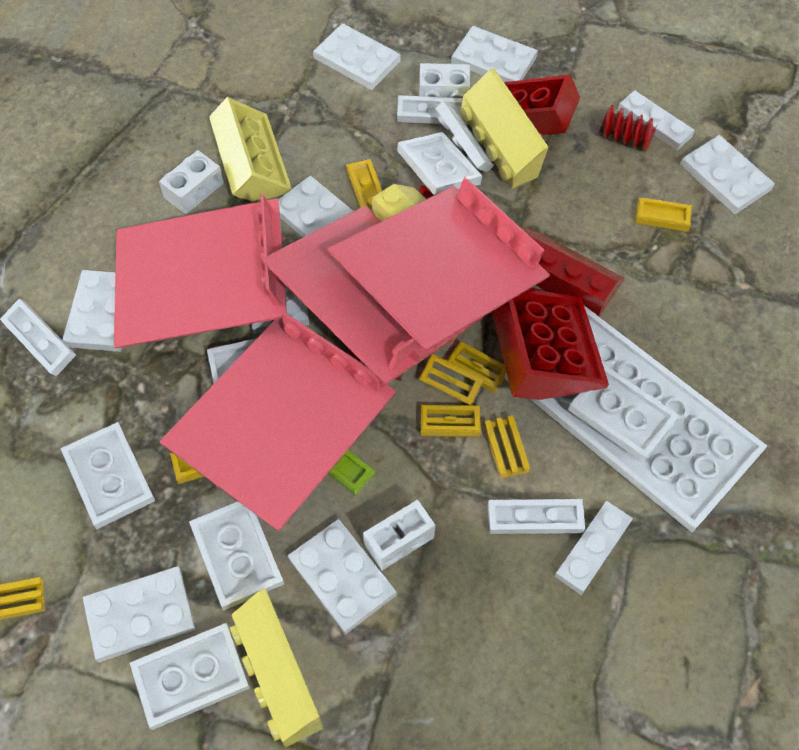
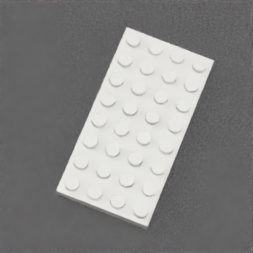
M585 306L602 363L680 416L643 463L568 410L569 405L579 393L543 400H530L693 533L761 455L767 445ZM505 373L504 379L508 381L507 373Z

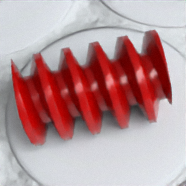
M611 105L605 114L600 132L604 129V137L606 138L614 132V141H618L623 135V144L626 145L633 139L634 148H637L643 142V151H647L657 128V125L653 127V118H650L644 124L643 115L633 120L634 112L631 111L624 117V108H621L615 114L614 105Z

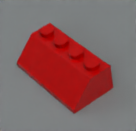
M531 228L523 229L544 249L538 264L550 274L548 278L535 286L547 292L582 297L584 306L600 317L624 281V277Z

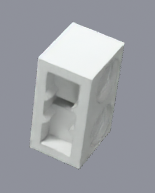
M420 63L419 96L463 98L470 90V65Z
M197 150L190 157L185 158L175 169L165 174L159 181L164 198L186 215L223 184L220 166Z
M416 500L363 533L364 546L380 571L432 540L436 525L420 502Z

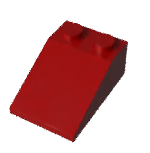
M571 74L504 82L539 134L566 133L580 100V95Z

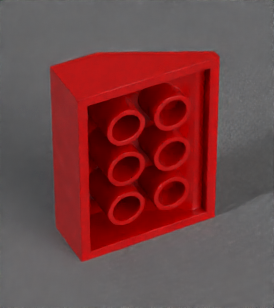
M528 289L492 311L512 397L543 400L605 389L609 386L582 297Z

